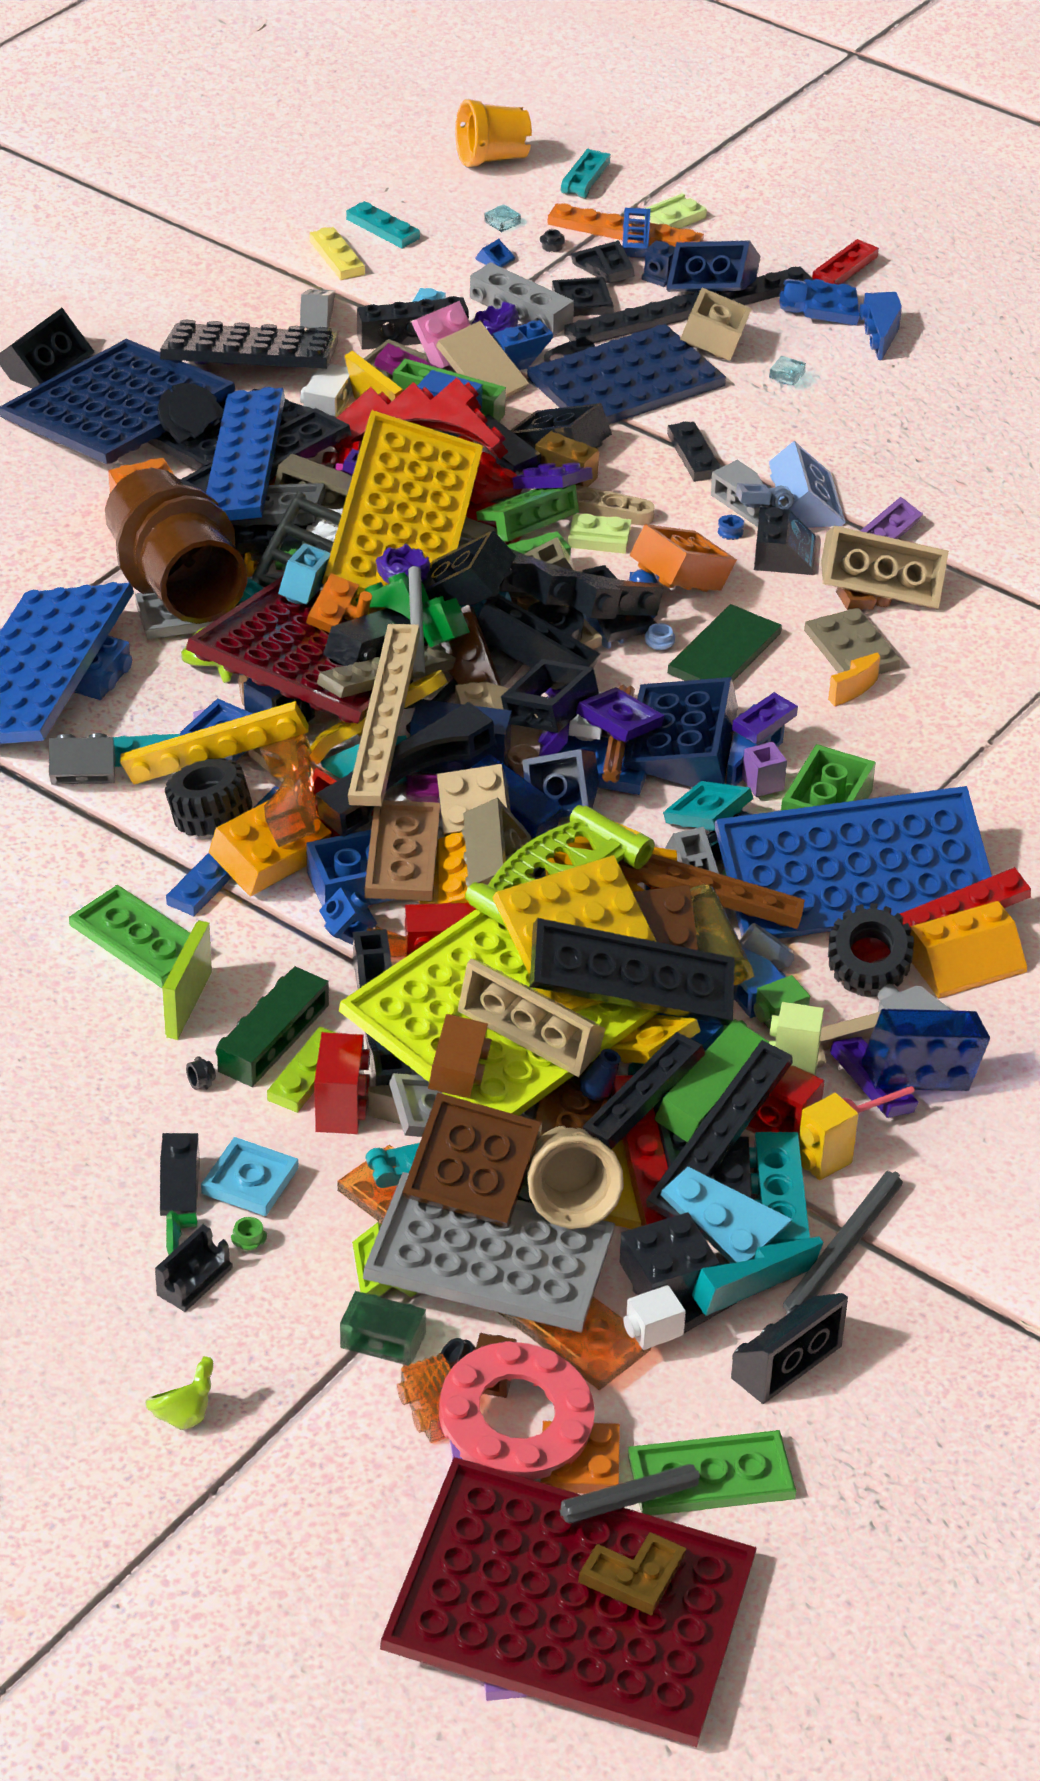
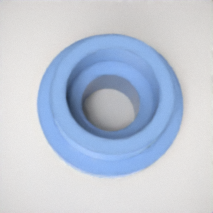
M656 623L651 625L646 632L645 642L655 650H665L674 645L675 634L669 625Z

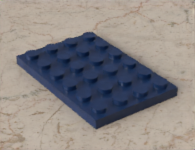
M666 324L657 325L623 338L611 340L607 343L589 347L586 350L564 355L561 358L527 368V378L559 408L602 403L609 425L723 387L726 382L724 374L692 346L680 340L681 337Z

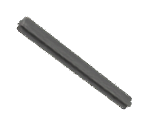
M886 1171L783 1302L786 1315L793 1306L803 1304L812 1296H817L901 1188L903 1181L899 1178L900 1174L898 1172Z

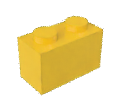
M836 1092L802 1110L799 1135L801 1164L805 1170H809L819 1181L850 1165L853 1161L859 1113Z

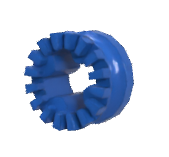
M724 515L719 518L717 533L720 537L722 536L723 539L727 538V540L729 538L734 540V538L739 539V537H742L744 520L741 517Z

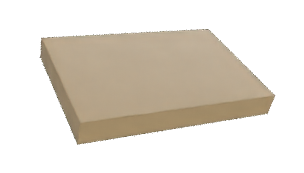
M481 321L438 340L436 344L438 350L456 373L506 387V398L526 389L529 384Z

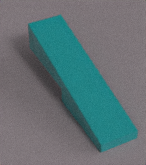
M818 1236L757 1247L752 1260L702 1268L692 1296L705 1316L807 1272L818 1259L824 1242Z

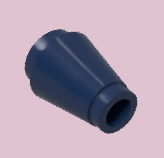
M603 1049L580 1076V1090L588 1099L601 1101L612 1094L621 1057L616 1051Z

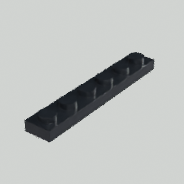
M761 1040L647 1197L646 1205L648 1208L666 1218L680 1215L661 1196L662 1190L687 1167L708 1177L713 1175L792 1065L793 1058L791 1054Z

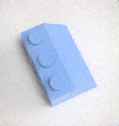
M793 441L769 461L772 472L770 477L775 487L779 485L786 486L794 496V503L788 510L807 528L842 526L846 523L831 472L797 442Z

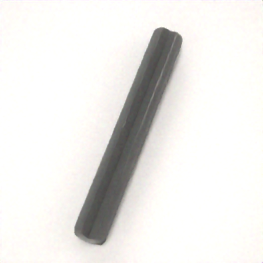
M687 1464L563 1500L561 1502L560 1514L567 1523H574L696 1487L699 1484L698 1478H700V1473L693 1464Z

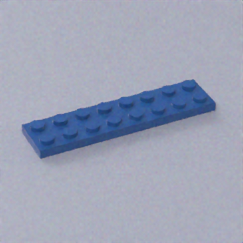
M265 387L257 391L237 390L227 394L206 493L217 501L219 507L225 511L229 520L263 516L285 401L283 388Z

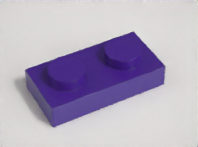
M773 692L735 718L732 730L757 744L795 718L798 706Z

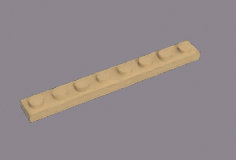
M388 624L348 792L349 805L382 806L420 638V627L417 624Z

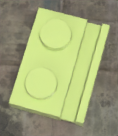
M684 193L645 208L651 209L650 223L667 224L670 227L679 229L700 221L707 216V208L691 198L686 199Z
M574 514L568 544L571 548L626 554L631 531V519Z

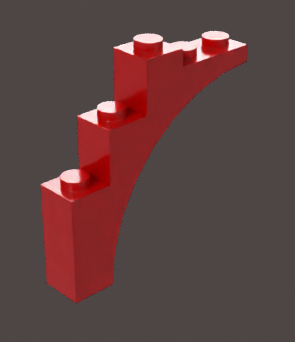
M457 377L435 397L426 387L421 390L414 382L393 401L383 391L378 395L370 387L336 417L350 425L351 435L341 440L339 444L331 446L339 453L342 444L362 442L371 410L433 430L448 431L468 437L485 446L499 459L508 452L502 443L506 440L505 437L495 426L490 430L485 424L488 420L479 410L481 405L476 399L479 393L469 382L464 385Z

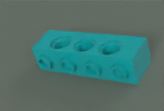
M755 1132L754 1147H749L750 1168H754V1173H750L751 1195H757V1199L753 1200L792 1219L790 1225L768 1245L810 1238L798 1132Z

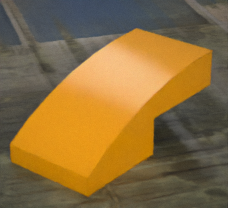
M878 652L851 660L850 670L831 675L828 700L834 707L860 696L878 680L880 655Z

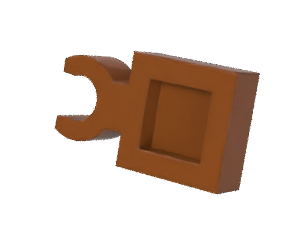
M838 587L836 590L837 595L847 610L855 608L873 610L875 605L889 607L892 599Z

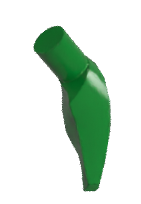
M171 1210L167 1214L166 1249L168 1255L179 1246V1239L182 1235L181 1229L197 1227L196 1213L177 1214Z

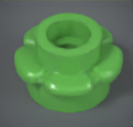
M243 1217L235 1223L231 1241L236 1247L250 1251L257 1249L260 1244L266 1242L267 1232L263 1231V1224L259 1219Z

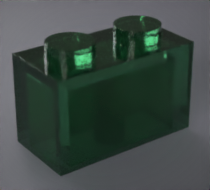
M359 1291L354 1292L340 1321V1348L410 1367L426 1335V1309Z

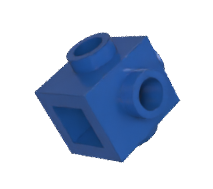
M341 887L319 910L326 922L324 925L325 929L333 937L353 945V932L371 931L378 924L368 908L370 905L369 901L357 891L351 893Z

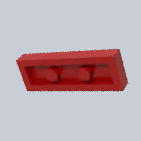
M856 239L815 269L812 278L813 280H823L826 283L842 284L878 257L879 248Z

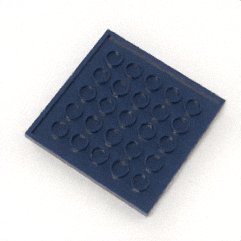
M124 339L1 405L0 417L100 462L110 464L116 462L121 456L130 451L139 449L141 445L148 441L159 438L166 432L158 420L157 406L161 395L168 388L173 392L171 389L172 385L179 383L199 385L210 391L217 398V403L225 401L227 394L233 393L236 389L232 381L183 361L160 360V352L129 339Z

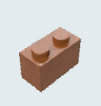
M446 1014L432 1065L428 1089L470 1099L473 1085L481 1086L485 1065L480 1064L479 1061L480 1059L487 1060L492 1039L485 1038L488 1023Z

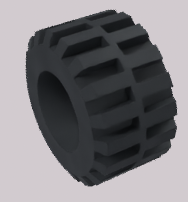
M219 758L194 762L175 772L166 783L165 794L175 826L180 832H186V835H214L218 826L251 810L253 807L243 769L240 764H236L233 760L226 761V759Z
M870 903V909H864L863 904L856 906L854 913L848 909L843 913V920L838 918L834 923V930L830 932L828 946L830 971L834 970V978L837 982L844 981L843 988L850 991L852 987L856 988L857 995L864 996V991H871V997L878 996L879 990L888 984H895L899 987L903 983L904 976H907L910 971L914 951V938L910 936L911 928L908 923L902 924L903 916L899 913L895 916L891 915L892 908L887 906L883 910L877 909L878 904ZM863 938H876L884 942L891 953L882 961L868 963L858 959L851 951V946Z

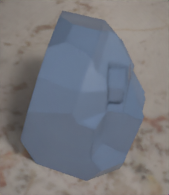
M755 923L749 926L737 943V945L770 960L777 969L790 967L794 961V952Z

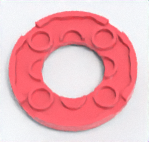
M510 1341L483 1346L460 1359L450 1370L444 1381L439 1402V1419L446 1439L450 1438L452 1443L461 1452L460 1457L462 1459L531 1480L551 1476L552 1471L567 1463L571 1465L581 1455L589 1441L595 1414L590 1389L582 1375L573 1365L552 1350L533 1344ZM501 1380H527L532 1382L533 1386L537 1387L538 1385L545 1391L546 1397L554 1405V1419L551 1425L539 1435L529 1438L505 1436L496 1432L485 1422L480 1412V1399L483 1392L487 1388L495 1386Z

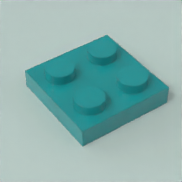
M700 781L663 812L665 822L668 824L680 825L684 828L704 827L706 831H716L714 826L716 819L729 818L739 813L744 806L753 800V795L749 787Z

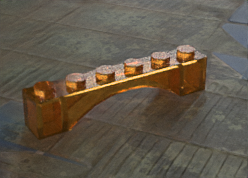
M306 734L259 747L271 775L283 778L279 789L264 805L265 820L278 847L314 834V820L318 819V814L314 806L317 802L313 793L315 786L311 777L314 775L310 765L312 759L308 751L310 744Z

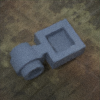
M737 483L736 496L740 503H743L746 507L758 508L761 504L770 505L771 503L773 507L790 509L794 503V496L786 486L779 485L775 488H767L763 484Z

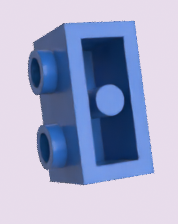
M108 635L74 693L101 701L109 691L113 690L117 681L131 668L132 656L130 655L129 642Z

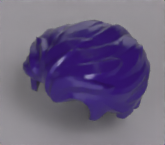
M503 302L499 309L488 306L485 311L476 312L471 325L481 321L491 335L505 328L517 327L519 316L516 305Z
M404 544L397 549L387 548L383 555L376 559L377 571L388 584H390L388 578L405 572L408 577V569L413 566L421 569L422 582L427 579L430 571L429 557L425 558L421 549L410 548L408 544Z

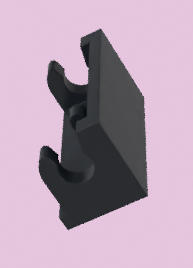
M202 1224L155 1267L157 1296L186 1312L233 1268V1263L230 1262L227 1241L222 1239L217 1247L212 1241L213 1234L211 1228Z

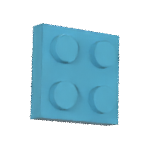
M234 1137L201 1183V1194L266 1217L299 1169L298 1158Z

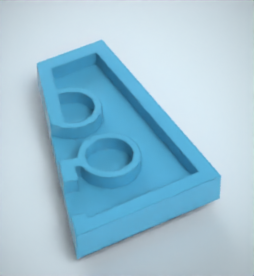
M690 1167L682 1171L661 1192V1196L679 1214L689 1212L704 1238L730 1263L752 1260L757 1247L770 1244L792 1221L791 1218Z

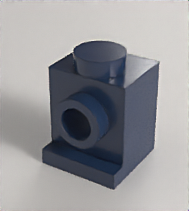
M654 241L645 250L644 273L641 275V280L665 287L668 282L675 247L663 241Z

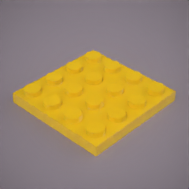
M614 855L497 891L492 897L529 975L531 969L533 923L537 918L657 942ZM536 988L537 992L574 1012L604 1002Z

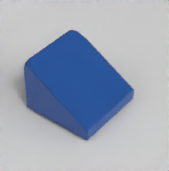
M499 238L483 247L475 257L480 263L487 265L491 262L500 267H504L516 258Z

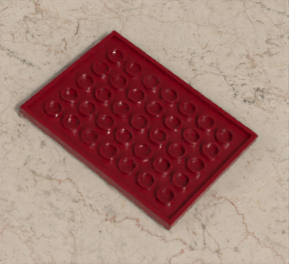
M282 576L188 639L185 650L194 653L198 659L220 664L230 673H241L252 678L254 683L278 689L282 695L288 698H299L306 701L312 708L336 714L340 720L346 723L358 724L367 716L372 690L340 698L317 684L320 672L331 670L335 667H343V665L323 655L329 632L306 623L321 589L308 604H295L288 601L285 596L278 594L283 579ZM343 619V621H342L341 623H344V622H347V621H350V620Z
M453 1457L382 1635L379 1650L697 1748L757 1547L627 1508H621L574 1523H567L560 1514L561 1502L581 1494ZM649 1532L686 1548L681 1565L652 1615L578 1582L580 1571L596 1544L634 1560Z

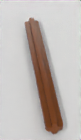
M623 684L618 688L634 697L635 689L633 686L626 687ZM611 734L609 736L602 778L605 782L611 780L613 783H616L620 779L626 742L614 739Z

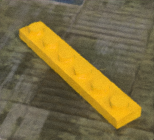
M296 701L122 753L120 763L135 785L178 772L181 768L194 762L225 758L308 733L309 724Z

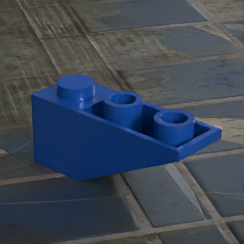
M897 292L865 293L864 304H860V319L865 321V334L870 336V348L875 350L878 360L884 358L900 328L902 305Z

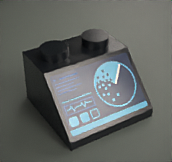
M760 507L754 570L813 575L816 535L790 510L777 507Z

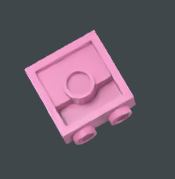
M460 301L412 321L430 363L447 371L454 369L438 350L436 344L438 340L470 326Z

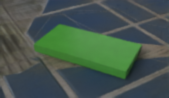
M118 884L69 916V926L160 988L163 987L190 935V932Z
M780 1430L628 1447V1458L633 1480L687 1464H693L700 1473V1478H698L699 1484L696 1487L639 1503L641 1513L652 1516L794 1500L796 1497V1488Z

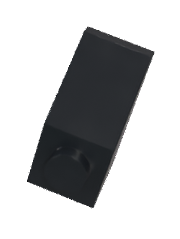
M162 1133L160 1216H167L171 1210L177 1214L197 1213L200 1171L198 1133Z

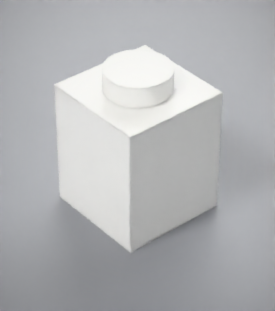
M666 1285L629 1298L627 1316L624 1317V1326L628 1335L631 1338L635 1337L641 1348L645 1350L683 1336L686 1311L670 1287Z

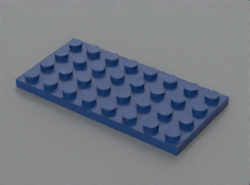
M110 582L105 585L96 586L82 585L75 588L57 587L53 590L43 591L34 589L22 595L17 606L0 630V744L44 741L134 594L130 582Z
M967 786L716 819L714 824L726 876L805 899L798 929L780 926L775 922L755 916H747L735 910L741 937L753 923L764 928L777 939L831 932V930H834L835 921L838 918L843 920V913L848 909L854 913L857 905L863 904L864 909H870V903L878 904L877 909L883 910L887 906L892 908L891 915L895 916L897 913H903L992 877Z

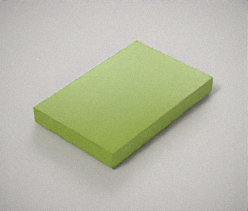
M198 920L195 923L162 987L166 1038L179 1039L212 973L210 922Z

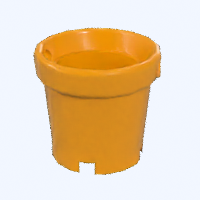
M465 99L458 109L455 129L456 147L462 164L467 167H474L488 161L525 158L531 147V144H525L526 137L532 136L529 112L523 110L524 107L488 105L478 100Z

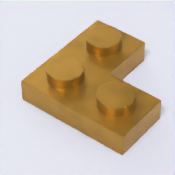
M649 1532L634 1560L596 1544L580 1571L578 1582L652 1615L681 1565L686 1548Z

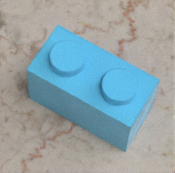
M304 543L288 560L278 594L285 596L292 603L308 604L323 586L322 581L330 553Z

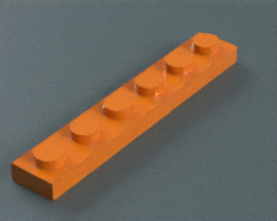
M556 203L548 214L547 225L623 240L624 217L618 214L597 212L591 208L573 207L567 203ZM650 223L649 246L656 240L666 242L674 247L676 242H703L704 234L691 229L670 227L667 224ZM629 224V226L644 227V224ZM628 232V234L644 235V233ZM628 240V242H632V243H643V242H644V241H640V240Z

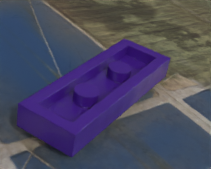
M861 1036L833 1042L830 1053L871 1100L906 1088ZM908 1094L877 1107L886 1118L915 1113L919 1102L912 1094Z

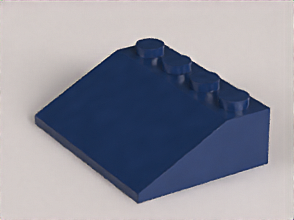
M732 677L640 684L637 700L665 716L661 727L628 740L624 758L625 768L645 771V774L689 787H694L700 781L724 784L734 732L732 730L733 720L736 718L738 710Z

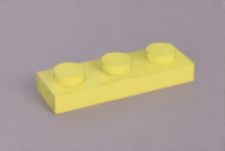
M324 227L320 230L309 232L311 244L340 280L365 275V265L334 227Z

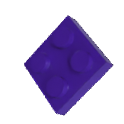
M555 463L538 465V468L524 469L523 475L513 477L514 489L564 488L593 479L592 467H580V463L563 464V467H556Z
M617 687L579 702L576 714L585 718L589 724L602 728L609 732L614 739L624 742L661 727L665 716Z

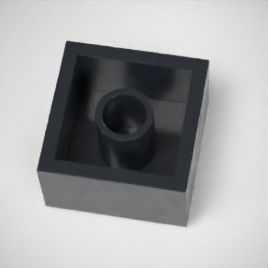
M689 1212L621 1232L619 1263L638 1295L668 1285L681 1305L695 1301L692 1293L701 1269L720 1265L719 1260Z

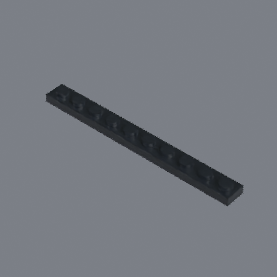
M801 266L790 267L787 270L758 276L756 281L740 291L712 292L742 305H748L780 297V293L784 291L785 287L783 283L787 279L804 282V279L813 280V278ZM700 291L682 296H674L658 302H650L634 308H626L610 314H602L586 320H578L564 325V334L575 347H580L641 332L657 325H669L689 319Z

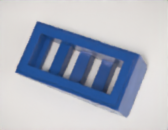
M624 207L622 247L628 257L645 258V250L649 247L651 209ZM629 216H645V219H630ZM629 224H644V227H631ZM628 232L644 233V235L628 234ZM628 240H640V241H644V242H643V243H632V242H628Z

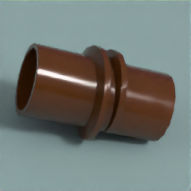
M157 468L136 470L117 483L110 492L105 506L106 526L116 541L118 566L132 587L142 594L155 593L166 609L184 622L195 624L211 622L232 610L242 598L247 585V565L235 547V529L225 511L219 507L217 501L200 488L186 486L169 471Z

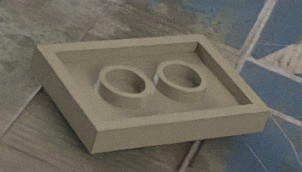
M859 608L805 621V633L837 673L850 670L851 660L877 652L880 655L878 675L900 669L901 659Z

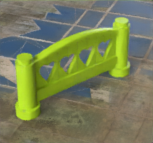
M578 805L572 811L569 823L549 830L522 846L499 868L488 885L473 882L466 891L465 899L469 901L472 907L506 927L492 897L497 891L513 887L515 883L523 884L535 880L526 876L527 874H532L534 868H545L549 875L614 855L617 862L624 858V862L636 869H640L651 857L655 842L643 833L634 834L588 806ZM582 836L589 840L593 850L570 847L567 844L575 842L576 837ZM556 852H564L569 856L573 866L551 863L546 859L554 858Z

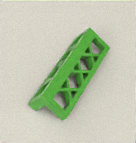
M573 484L564 488L533 489L477 511V520L496 521L498 536L503 541H510L579 513L576 485Z

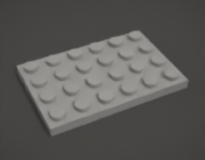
M402 1173L365 1264L363 1279L582 1332L613 1237L615 1223L602 1220L588 1228L567 1229L551 1224L537 1212L533 1203L517 1200L509 1227H504L405 1198L402 1191L409 1173Z

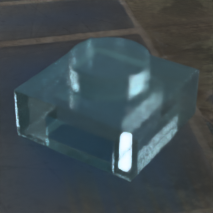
M503 204L485 212L484 222L503 232L521 224V214Z
M780 356L770 368L769 378L777 380L782 384L794 386L804 375L806 363Z

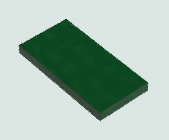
M729 604L668 664L667 673L684 681L732 677L733 682L781 634L782 625Z

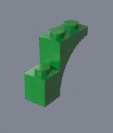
M405 572L388 578L390 584L383 586L382 582L365 588V591L372 594L370 607L389 608L410 619L409 576L407 577ZM421 580L423 634L429 647L446 643L469 633V628L457 598L444 601L443 596L429 601Z

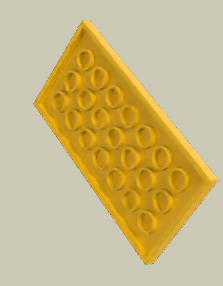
M371 410L322 584L326 583L330 574H334L358 584L357 595H360L361 592L365 591V588L382 582L383 586L388 585L379 575L376 559L382 556L387 548L397 549L404 544H408L410 548L421 549L424 557H429L430 564L433 560L457 549L483 445Z

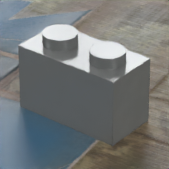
M102 733L90 734L87 738H76L72 734H60L56 738H49V778L51 784L115 783V744L113 737H108Z

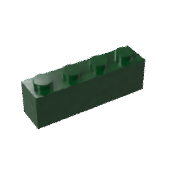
M296 966L285 976H281L277 980L275 987L266 996H262L258 1000L252 1011L238 1021L236 1027L227 1037L221 1038L215 1050L218 1072L253 1087L329 1006V981Z

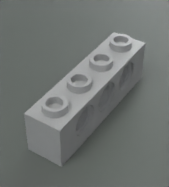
M491 262L470 275V299L487 307L493 306L496 309L501 308L503 302L515 304L519 322L527 324L530 321L541 320L553 333V337L564 330V325L573 323L574 300Z

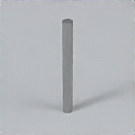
M413 566L408 569L410 623L419 625L420 638L412 672L413 677L423 678L425 676L421 569Z

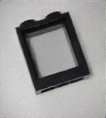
M541 659L501 696L503 710L512 711L511 724L559 733L578 715L576 710L579 702L599 694L595 670L593 667ZM549 688L561 690L554 698L542 696Z

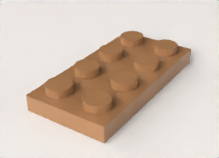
M383 800L382 806H374L365 898L432 901L440 803Z

